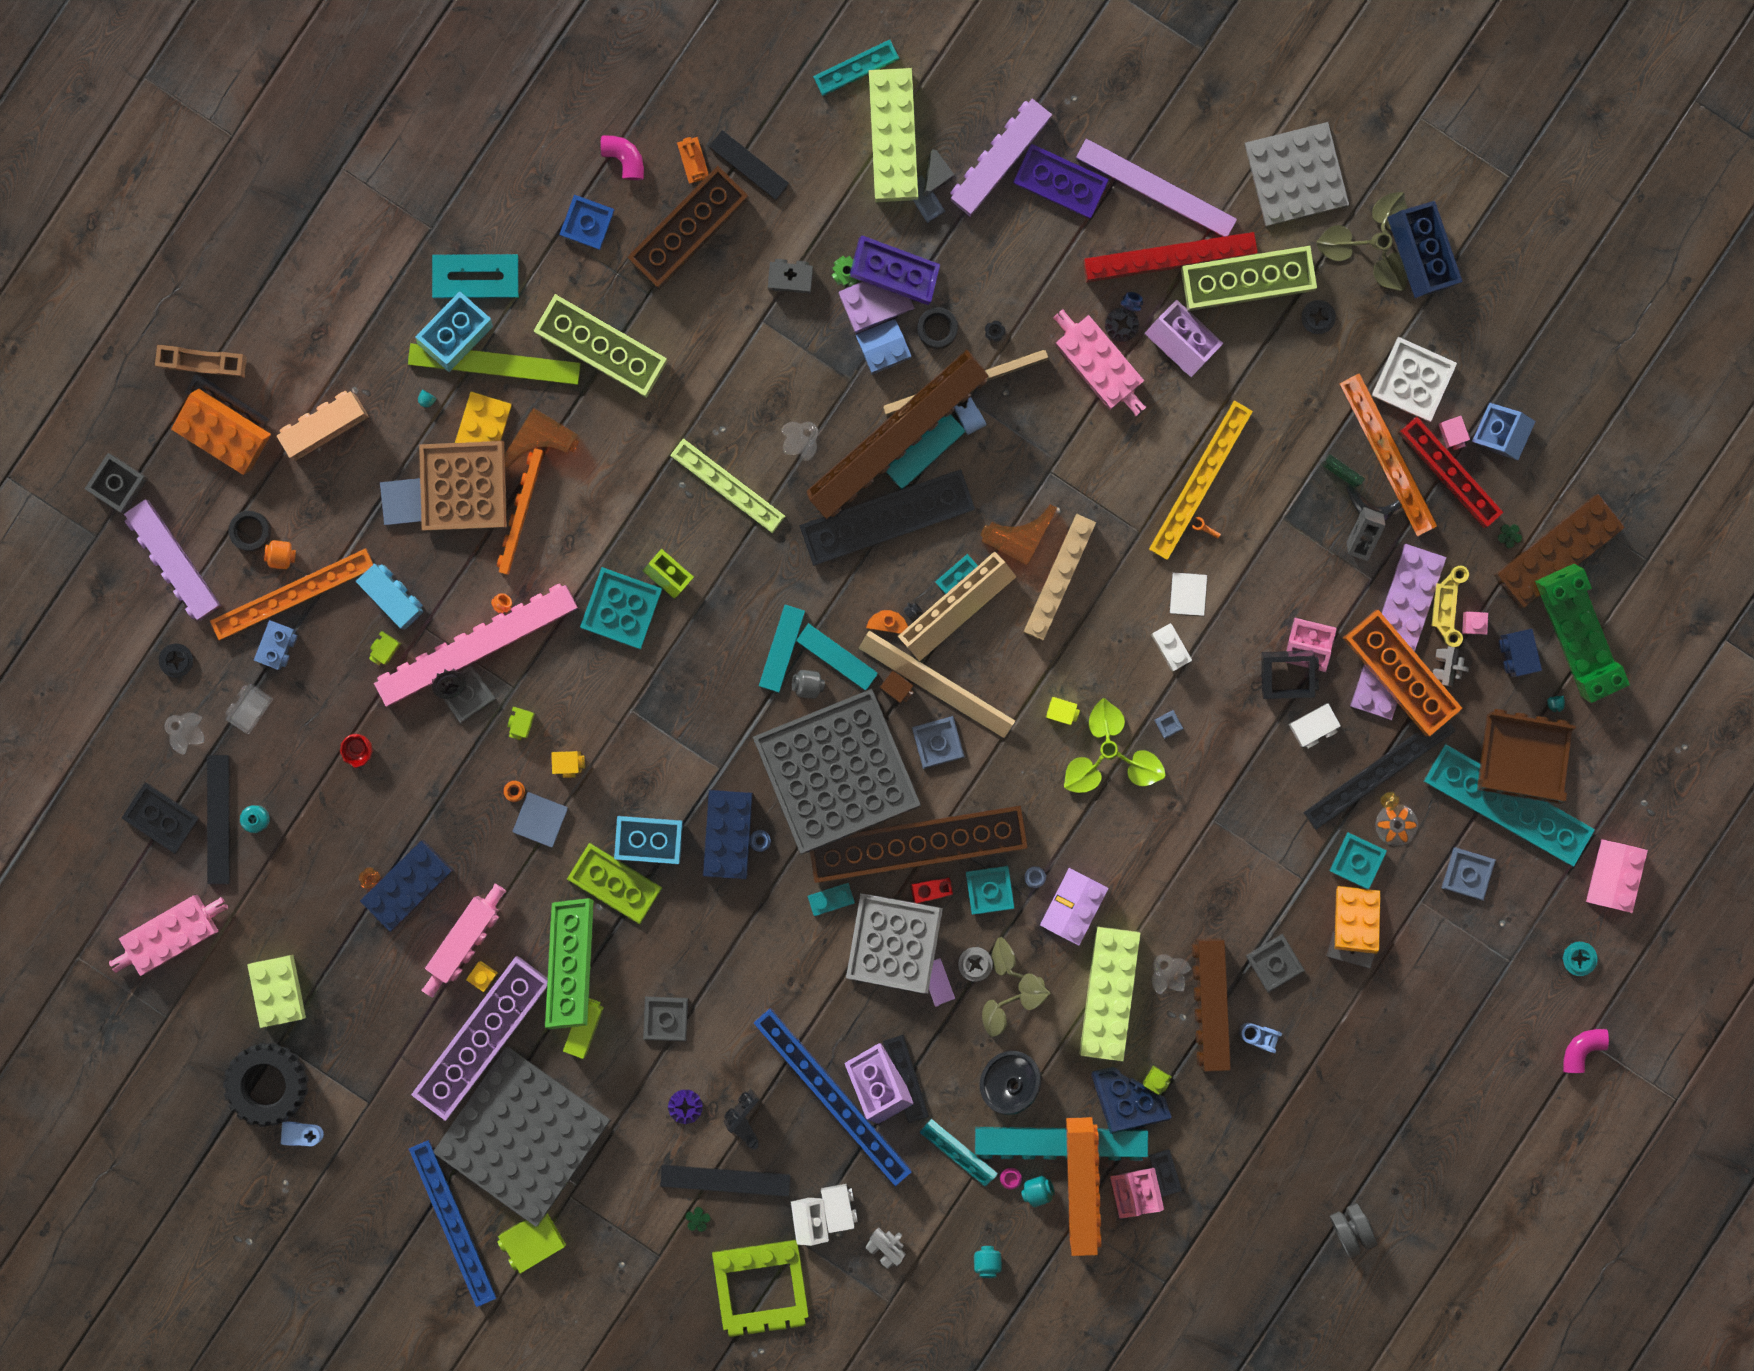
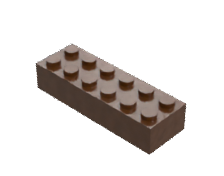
M717 166L628 255V260L660 290L749 200V196Z
M1596 494L1494 574V577L1520 609L1524 608L1540 596L1535 581L1569 565H1579L1625 527L1600 495Z
M1221 938L1195 939V944H1192V957L1196 958V966H1193V979L1197 980V987H1194V1000L1198 1001V1009H1195V1022L1199 1023V1030H1196L1195 1035L1196 1043L1200 1045V1052L1196 1053L1197 1065L1201 1066V1069L1204 1071L1230 1070L1225 940Z

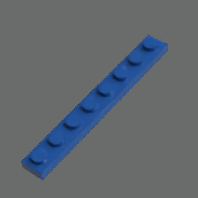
M430 1140L409 1148L476 1307L496 1299V1294L437 1156L433 1152L434 1149Z

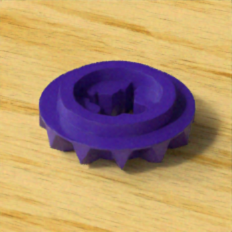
M691 1090L677 1091L672 1095L668 1104L670 1116L676 1122L682 1124L696 1121L701 1115L703 1107L700 1097ZM684 1098H686L688 1105L695 1106V1108L688 1109L686 1116H684L683 1109L676 1108V1106L683 1104Z

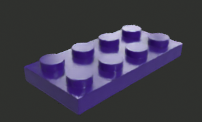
M1031 144L1013 184L1091 219L1109 179Z
M861 236L858 240L850 277L929 305L932 300L940 264Z

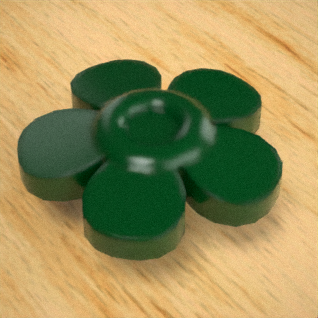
M1504 524L1501 526L1500 530L1502 533L1498 535L1500 543L1505 542V547L1513 548L1514 542H1521L1522 536L1516 534L1520 530L1518 525L1512 524L1509 527V525Z
M696 1207L694 1213L687 1212L685 1217L686 1220L691 1221L687 1225L691 1231H694L696 1227L700 1232L705 1231L707 1227L705 1223L710 1221V1215L708 1213L703 1214L701 1207Z

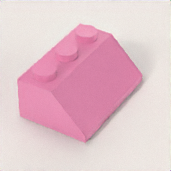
M1601 839L1586 902L1633 913L1648 850Z

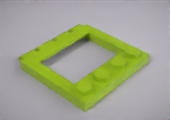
M796 1240L712 1252L723 1330L728 1329L729 1337L744 1335L743 1327H747L748 1334L765 1332L764 1324L767 1323L769 1331L787 1329V1320L790 1321L791 1328L806 1326L805 1318L809 1317L799 1247ZM790 1263L796 1306L740 1315L732 1314L726 1273Z

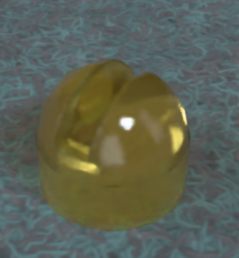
M1387 792L1380 798L1382 806L1389 811H1392L1399 804V796L1396 797L1394 795L1395 792Z

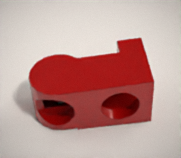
M950 877L910 884L914 903L953 894Z

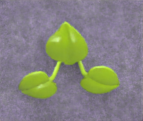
M1103 698L1096 704L1089 718L1091 733L1097 738L1106 736V742L1100 748L1102 755L1099 756L1094 765L1090 759L1085 757H1078L1072 760L1066 770L1064 788L1075 793H1085L1094 790L1102 780V775L1096 768L1104 758L1113 760L1119 757L1130 764L1127 771L1128 777L1137 786H1149L1164 779L1165 770L1160 760L1149 751L1141 750L1135 752L1133 761L1118 752L1117 745L1110 741V735H1118L1123 730L1125 719L1117 707Z

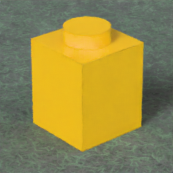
M480 961L466 980L485 992L498 973Z

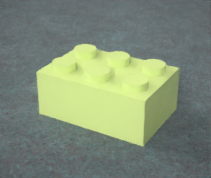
M294 955L247 964L260 1028L306 1018Z

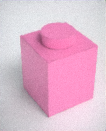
M1462 416L1438 424L1446 448L1453 447L1454 450L1465 447V442L1470 440Z
M1463 612L1462 634H1487L1488 613Z

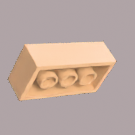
M346 391L341 392L335 396L336 400L330 404L325 402L316 408L318 411L310 415L307 413L298 419L299 423L294 426L289 424L280 429L281 433L277 435V438L289 458L297 461L369 418L358 397L351 391L349 393Z

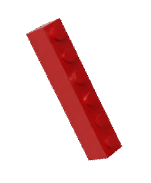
M1415 417L1398 432L1483 528L1488 527L1504 513L1418 417Z

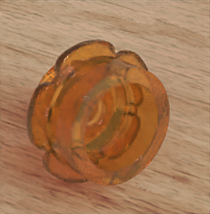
M365 868L359 874L361 886L366 889L369 887L373 888L380 879V874L378 871H374L373 868Z

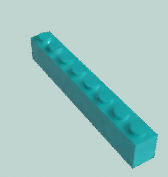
M975 1127V1155H979V1158L990 1159L992 1155H1001V1159H1014V1155H1022V1159H1035V1155L1044 1156V1159L1048 1160L1057 1159V1156H1065L1067 1160L1066 1128ZM1097 1128L1099 1160L1100 1156H1107L1108 1160L1115 1161L1121 1160V1157H1130L1131 1161H1142L1143 1157H1148L1147 1129H1131L1110 1134L1109 1129Z

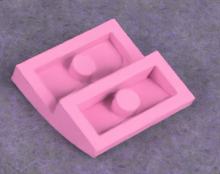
M1294 618L1286 651L1313 650L1315 657L1319 659V671L1326 672L1336 628ZM1308 661L1286 662L1308 668Z
M1155 1168L1110 1176L1119 1218L1135 1217L1141 1214L1164 1210Z

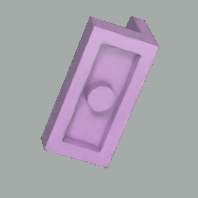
M941 958L933 962L929 991L935 1007L955 999Z

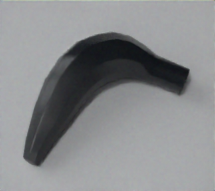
M1350 484L1346 487L1349 497L1359 514L1363 507L1383 513L1384 520L1386 521L1395 511L1403 507L1399 500L1385 507H1376L1364 499Z

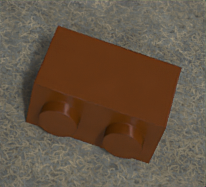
M894 670L880 686L883 691L899 703L902 700L907 702L914 693L911 690L913 685Z

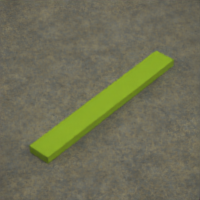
M410 343L408 365L445 369L418 344ZM470 350L452 370L578 385L581 363Z

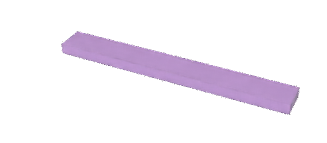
M1085 139L1076 156V159L1222 237L1229 235L1237 220L1088 139Z

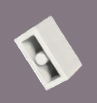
M1171 623L1151 634L1171 671H1175L1192 661Z
M1324 704L1293 721L1289 726L1300 746L1304 747L1306 745L1307 748H1310L1319 743L1318 738L1324 735L1328 738L1338 732L1336 728L1340 727V724L1329 704Z
M847 1184L821 1188L829 1233L854 1229V1223L858 1222L856 1209L851 1210L850 1202L854 1201L852 1188L847 1189Z
M805 1198L792 1201L791 1206L797 1244L812 1246L828 1242L823 1199Z

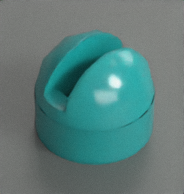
M422 389L418 396V403L426 408L431 407L437 398Z
M1554 696L1547 699L1548 707L1552 712H1557V710L1561 712L1564 709V696Z

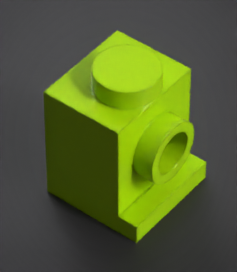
M381 631L379 635L382 638L380 640L377 638L370 648L373 651L369 657L371 661L379 666L381 663L387 665L401 645L400 642L384 631Z
M513 707L512 711L516 713L515 716H510L507 727L510 728L509 737L521 740L522 737L528 738L535 713Z
M1153 1065L1142 1084L1161 1095L1169 1086L1172 1076Z

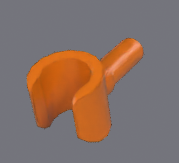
M1196 517L1198 521L1202 522V526L1197 528L1192 525L1195 531L1203 530L1216 538L1220 537V533L1205 525L1202 518Z

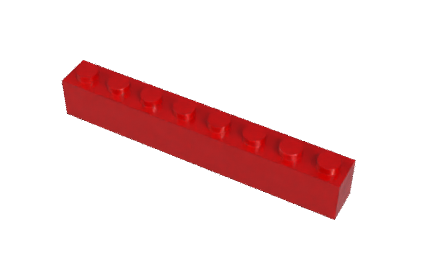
M1250 232L1085 258L1083 264L1086 283L1257 254L1255 234Z

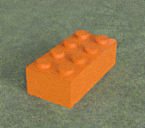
M200 389L189 395L171 428L174 432L243 475L252 470L271 436L270 433Z

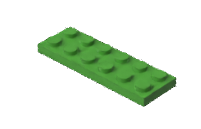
M590 898L552 903L545 1028L547 1029L587 1026L594 903Z

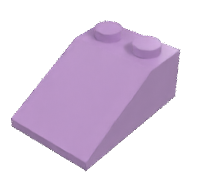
M866 282L858 283L838 292L855 334L914 309L910 298Z
M881 1043L845 1063L867 1120L879 1124L914 1104L904 1080Z

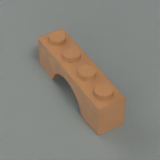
M157 345L155 366L161 369L244 378L247 357L236 353L206 352Z

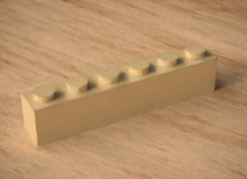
M1079 514L1075 515L1026 624L1024 633L1039 640H1044L1096 522Z
M993 552L898 637L910 652L921 661L1015 579L1016 575L996 552Z

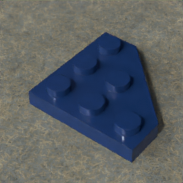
M1109 1067L1091 1073L1110 1134L1169 1121L1172 1118L1165 1097L1160 1094L1156 1095L1133 1078L1129 1079L1121 1074L1118 1069Z

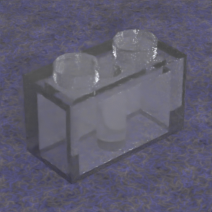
M249 684L248 687L244 685L238 694L240 698L237 703H232L226 711L228 716L225 720L246 734L251 733L274 699L253 684Z

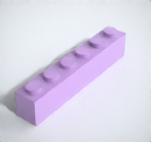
M1031 99L1029 103L1025 101L1018 109L1020 114L1017 118L1014 119L1012 117L1004 126L1007 130L1002 136L998 134L991 142L993 147L990 151L987 152L985 150L977 159L980 163L976 168L971 167L964 175L966 180L963 184H957L950 192L953 195L950 201L970 217L1051 119L1052 114L1034 99Z
M143 500L124 514L127 518L125 523L131 531L135 530L139 535L137 538L138 542L144 549L148 548L151 553L149 555L151 561L155 566L159 565L164 571L161 573L162 577L168 584L172 583L175 587L173 591L180 602L183 600L188 607L185 610L192 619L196 618L201 621L221 607V604L149 500Z

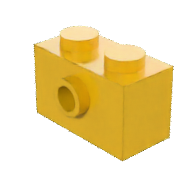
M581 751L552 752V774H563V778L576 777V773H581V768H585V756H581Z

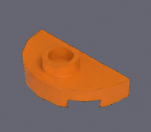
M882 610L869 619L866 628L901 634L908 628V625L899 613L891 610Z

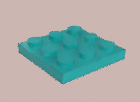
M601 567L580 628L641 649L662 588Z

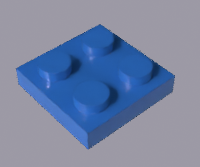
M574 195L559 235L601 250L615 209Z

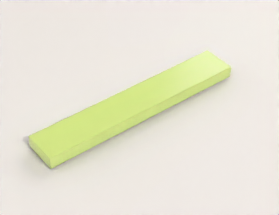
M682 439L670 455L771 533H774L786 517L685 439Z

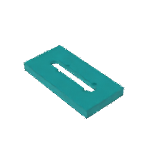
M432 255V298H454L459 291L467 298H519V255ZM450 272H502L504 278L502 280H449L448 274Z

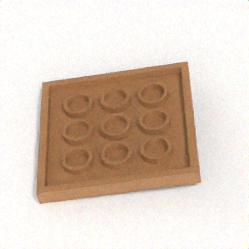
M504 441L419 445L421 522L423 531L507 527Z

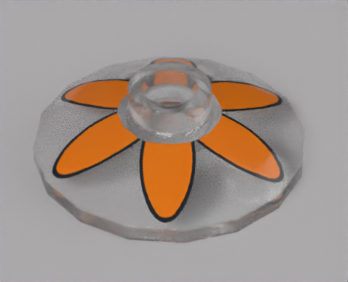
M1396 803L1381 809L1377 815L1375 827L1382 841L1388 845L1401 846L1414 838L1417 833L1418 821L1412 809L1406 805ZM1396 821L1401 822V827L1399 829H1396L1394 827V823Z

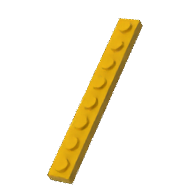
M1233 401L1148 550L1168 560L1252 414V410Z

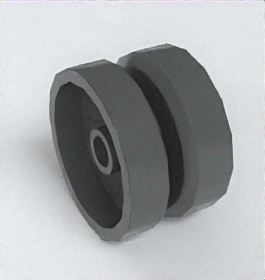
M1357 1203L1346 1208L1349 1222L1340 1211L1329 1216L1350 1259L1361 1252L1357 1240H1360L1363 1247L1367 1250L1378 1246L1373 1235V1229Z

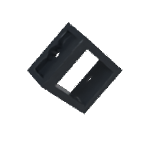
M1313 650L1261 652L1263 699L1315 697V691H1319V679L1315 678V670H1319V659L1315 657ZM1308 661V689L1272 690V662Z

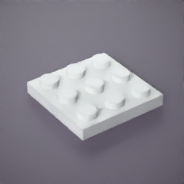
M1397 337L1371 396L1431 422L1457 363Z

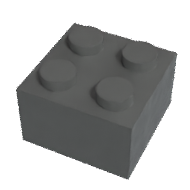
M108 453L85 487V490L117 511L125 514L145 485L148 477L116 456Z

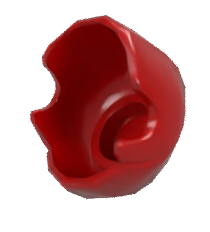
M355 733L345 737L340 746V753L344 762L352 765L354 768L365 765L370 760L373 752L369 739Z

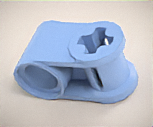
M971 397L967 399V408L954 406L967 435L986 426L983 416Z
M1244 1023L1239 1028V1036L1242 1040L1263 1050L1276 1053L1275 1047L1278 1038L1282 1036L1281 1032L1253 1023ZM1254 1028L1255 1035L1247 1039L1245 1037L1246 1029Z
M291 1121L282 1122V1145L314 1146L323 1139L324 1132L318 1125ZM313 1131V1135H316V1138L313 1140L311 1136H308V1133Z

